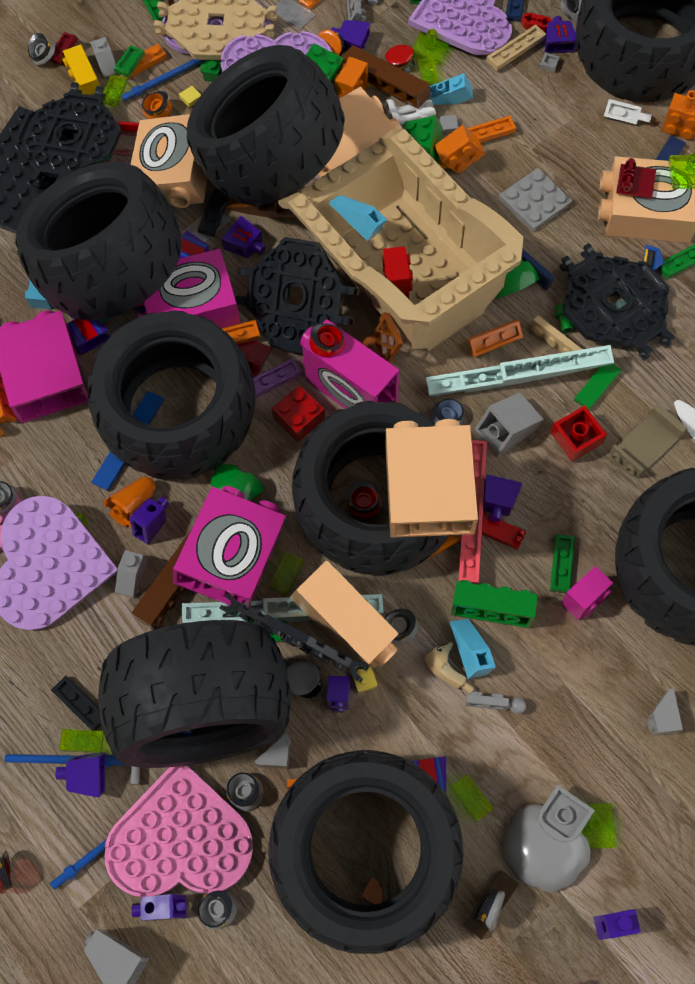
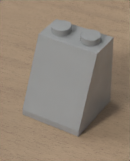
M519 392L490 405L475 427V431L484 441H487V445L498 457L535 432L544 419Z
M96 929L95 932L92 931L85 941L86 947L84 952L103 984H135L150 959L107 930Z

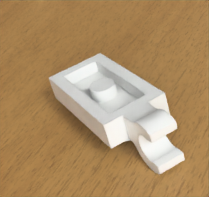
M612 99L608 100L604 114L605 117L637 124L638 119L650 122L652 115L642 113V107Z

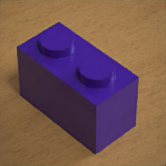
M328 676V709H332V712L343 713L344 710H349L350 678L346 676Z

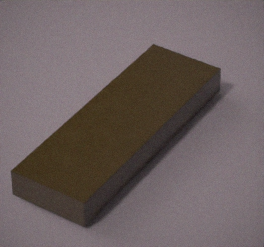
M501 870L463 926L482 940L489 929L484 922L480 920L473 921L477 910L490 895L492 888L497 891H504L505 893L502 910L519 883Z

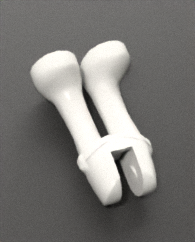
M392 99L386 100L387 117L389 119L396 118L400 125L407 121L436 115L432 100H426L418 109L410 104L396 106Z

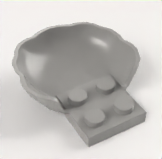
M557 785L544 805H525L514 813L510 825L503 834V859L512 868L518 879L529 886L538 887L549 893L570 886L577 879L579 873L587 867L590 860L589 842L582 834V830L595 810Z

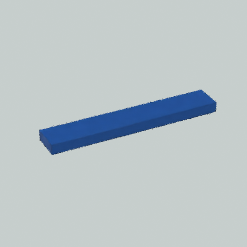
M147 391L133 416L139 421L150 425L165 399ZM110 451L91 483L109 492L125 464Z

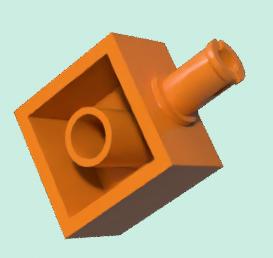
M349 57L346 63H343L340 73L334 78L335 91L338 98L359 87H362L364 91L367 89L368 63L353 57Z
M694 90L688 91L686 96L674 93L661 130L662 132L694 141Z
M463 125L434 145L440 157L439 165L443 170L447 167L451 168L457 174L466 170L468 166L486 154L479 138Z

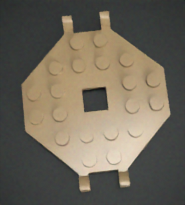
M179 0L171 6L164 2H158L157 8L162 9L159 10V17L168 16L167 24L164 25L163 22L154 20L155 34H167L170 38H174L176 43L183 50H187L192 58L221 60L225 46L231 40L241 35L247 37L260 34L274 39V24H268L265 28L264 24L265 19L277 21L276 6H269L265 9L255 0ZM216 16L224 18L223 25H208L209 18Z

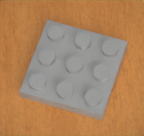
M539 168L499 194V200L532 232L572 205V200Z

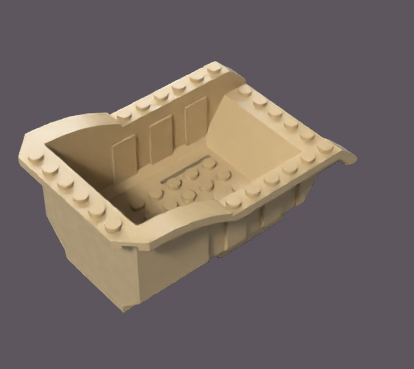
M392 129L381 136L379 141L302 190L278 201L282 208L290 209L311 232L315 240L320 242L334 262L349 275L350 280L356 287H360V291L365 292L372 300V305L381 315L384 312L390 313L399 335L411 349L425 348L427 351H430L484 314L486 307L504 287L506 274L521 263L523 236L497 212L478 200L471 199L405 129ZM342 195L375 207L387 221L379 233L367 241L335 211L329 202ZM405 246L406 254L410 253L413 291H409V299L383 276V248Z

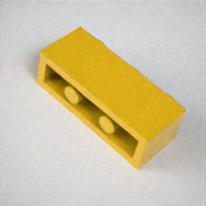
M81 44L64 50L65 58L62 60L65 67L70 69L68 73L71 80L75 79L74 82L79 83L78 90H81L82 94L86 95L95 93L96 87L99 86L98 79Z

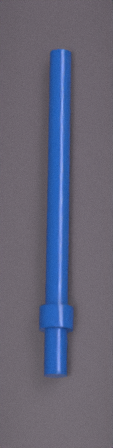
M193 59L141 86L137 85L131 88V91L121 95L123 101H126L134 96L138 97L142 95V92L205 60Z
M6 754L4 760L7 763L66 764L67 760L75 755ZM106 754V767L125 765L112 754Z
M107 839L75 864H70L63 869L64 872L50 882L52 888L55 890L68 879L72 880L78 875V871L103 853Z

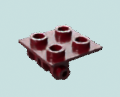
M629 158L625 164L620 166L616 193L652 199L656 169L636 166L635 159Z
M254 340L237 344L248 361L252 376H258L272 347Z

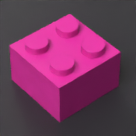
M594 566L566 593L561 604L577 620L582 617L587 618L597 605H601L608 598L607 596L611 593L610 587L613 582Z

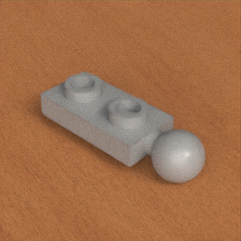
M471 692V694H467L465 702L467 707L504 711L511 709L515 714H521L526 709V703L522 698L516 697L509 701V698H504V695L501 694L483 696L481 692Z

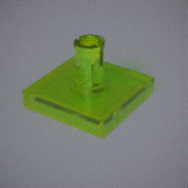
M429 29L427 33L420 31L413 46L414 55L412 58L441 66L450 44L438 39L435 29Z
M695 153L690 155H670L668 162L672 189H695Z
M612 803L587 804L595 810L582 830V834L588 839L590 849L616 848Z

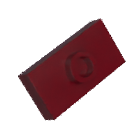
M64 32L55 45V51L50 61L62 65V59L65 58L63 51L75 46L79 40L77 36Z

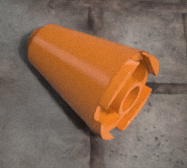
M141 477L107 497L103 501L105 509L109 507L111 510L109 515L117 523L124 527L129 525V528H131L129 518L147 499H151L156 491V484L150 477Z

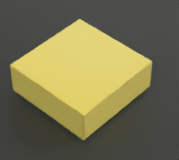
M193 86L179 93L180 99L189 108L195 105L201 96Z

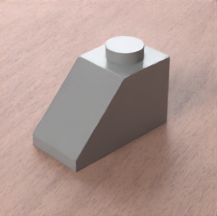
M106 37L91 41V47L103 78L107 79L119 75L114 72L116 63Z
M127 550L124 551L118 566L115 593L131 598L135 597L148 563L143 555Z
M674 688L664 693L647 719L648 728L652 731L653 736L678 734L683 730Z

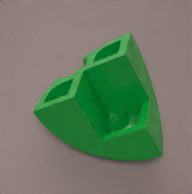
M521 260L520 265L506 274L504 287L496 295L495 299L517 292L538 281L540 277L535 268L528 261L524 262Z
M232 464L219 465L214 471L211 480V487L220 490L224 486L236 488L244 494V499L248 501L254 499L265 489L250 472L244 473L238 470V466Z

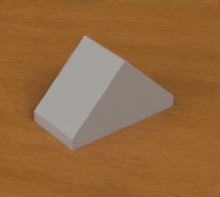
M285 733L254 761L259 768L288 769L290 753L289 735Z

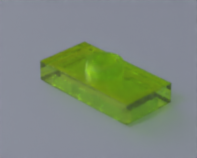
M434 57L419 59L417 64L421 80L426 81L430 86L439 83Z
M115 75L110 76L103 92L107 96L103 101L104 105L117 107L127 85V78Z
M286 552L269 587L288 596L304 563V559Z
M62 729L59 750L86 753L102 752L104 732Z
M468 773L451 786V789L476 822L494 809Z

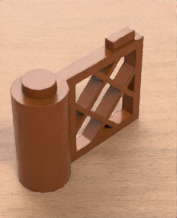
M384 312L379 318L380 322L373 334L366 336L362 344L391 364L404 343L390 313Z

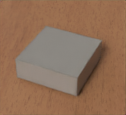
M545 52L539 68L555 73L560 56Z
M456 115L440 116L439 122L443 127V133H452L458 128Z

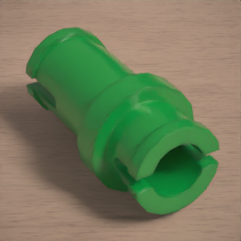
M563 303L554 307L556 311L555 316L556 319H559L562 332L568 333L573 330V326L563 314Z

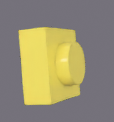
M371 666L367 671L363 669L358 670L357 675L363 678L362 682L354 678L358 693L378 687Z

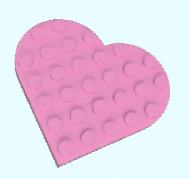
M188 766L169 767L110 831L105 844V866L112 881L121 890L132 896L148 897L162 895L173 889L179 882L194 892L209 894L212 891H225L244 876L252 859L253 840L244 819Z

